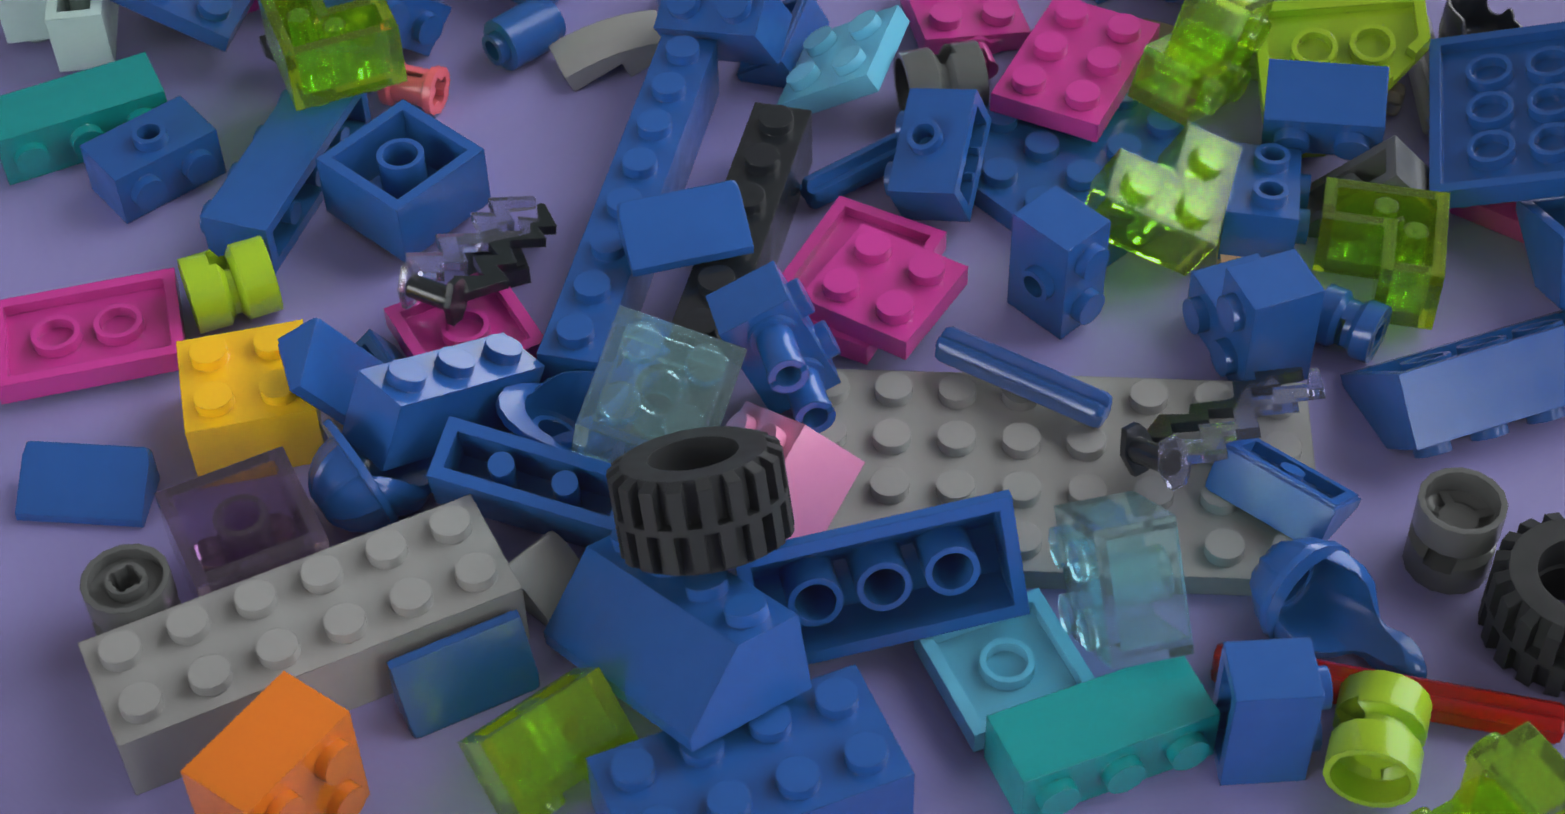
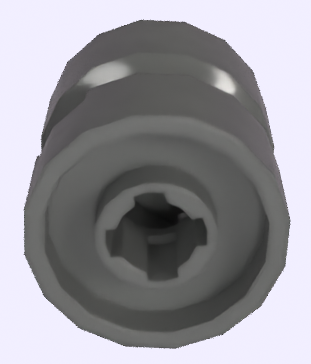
M976 40L944 44L936 55L928 47L900 51L895 54L893 62L894 83L900 111H905L910 88L977 89L985 107H988V73L982 50Z
M1463 467L1438 470L1431 473L1421 483L1402 555L1405 569L1417 583L1431 591L1447 595L1465 594L1479 588L1488 578L1508 510L1506 495L1501 487L1483 473Z
M142 544L118 545L103 551L92 559L81 574L79 589L90 618L93 621L92 625L96 636L181 604L166 557L154 547Z

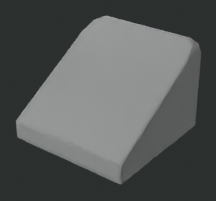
M553 530L547 532L509 562L522 587L526 611L545 626H547L580 561L564 539Z

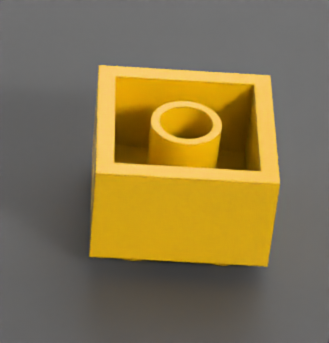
M303 319L176 341L184 430L200 484L311 464L312 458L325 442L321 425V412L290 391L278 348V338L304 324Z

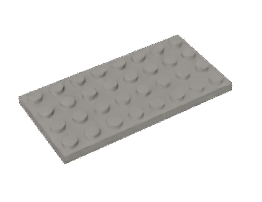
M836 369L841 383L826 390L832 407L834 406L836 412L835 421L831 427L819 433L865 462L827 530L1009 489L1013 499L1026 588L1252 596L1249 583L1251 573L1259 563V558L1264 556L1272 545L1293 539L1206 488L1205 481L1221 445L1254 435L1316 470L1306 383L1273 385L1266 392L1248 395L1244 399L1235 418L1209 419L1211 430L1173 433L1175 447L1169 448L1179 452L1180 465L1177 471L1171 475H1165L1151 469L1137 477L1130 475L1120 456L1121 429L1132 422L1140 423L1148 429L1159 414H1188L1190 404L1231 399L1234 396L1232 381L1071 376L1106 391L1113 397L1108 418L1100 428H1091L967 373Z

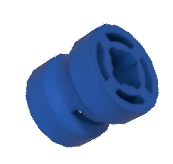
M1331 284L1325 290L1315 343L1324 347L1336 344L1345 348L1349 357L1363 363H1369L1377 353L1391 320L1392 307L1376 300L1364 303L1355 299L1351 290Z

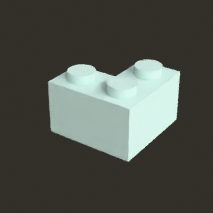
M0 0V21L7 43L43 42L50 39L60 72L87 70L116 61L118 4L110 0Z

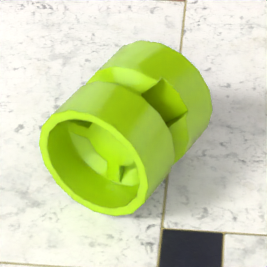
M261 235L228 244L225 254L220 257L211 250L177 259L185 293L200 334L233 325L236 315L239 313H243L251 320L284 310L277 278Z
M1364 670L1350 675L1341 683L1332 723L1334 729L1331 731L1322 772L1327 785L1339 796L1356 804L1376 808H1391L1406 804L1416 796L1424 758L1422 747H1424L1427 739L1433 706L1429 693L1418 682L1402 674L1386 670Z

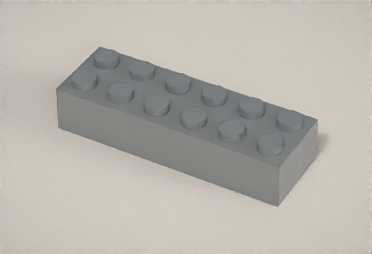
M469 494L79 642L78 646L137 796L182 778L180 771L283 671L291 674L349 711L393 693L387 662L398 656L511 610L518 611L528 639H530L522 587L474 499Z

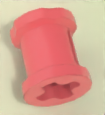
M391 55L384 62L379 74L378 98L381 104L393 106L404 99L414 106L422 107L423 111L427 114H440L445 107L449 95V71L447 67L438 65L432 66L430 69L408 65L403 58Z

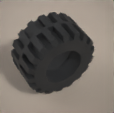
M714 426L666 434L646 441L619 456L611 463L612 466L606 472L621 557L625 559L627 565L632 568L641 569L643 572L671 576H692L726 571L751 563L777 550L786 543V539L791 537L794 532L795 523L783 448L780 445V440L763 431L741 427Z
M1559 512L1544 514L1542 523L1530 518L1519 524L1517 533L1509 531L1502 539L1499 550H1496L1478 611V624L1483 626L1481 638L1485 648L1496 649L1493 660L1503 670L1513 668L1517 671L1515 680L1529 687L1534 682L1545 687L1543 694L1557 698L1560 692H1565V604L1559 601L1565 600V518Z

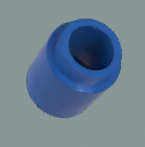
M526 0L484 24L482 47L486 56L493 64L501 65L506 70L514 71L550 51L549 46L565 35V21L560 10L551 0Z

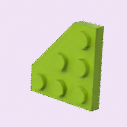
M1291 0L1252 3L1251 23L1262 126L1269 59L1389 67V91L1429 50L1431 36L1426 1ZM1304 153L1301 158L1324 157L1327 154Z

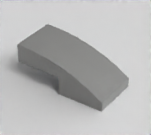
M656 10L637 11L604 19L572 32L552 43L549 48L573 91H578L620 64L624 66L630 77L649 67L661 38L654 29L657 12Z

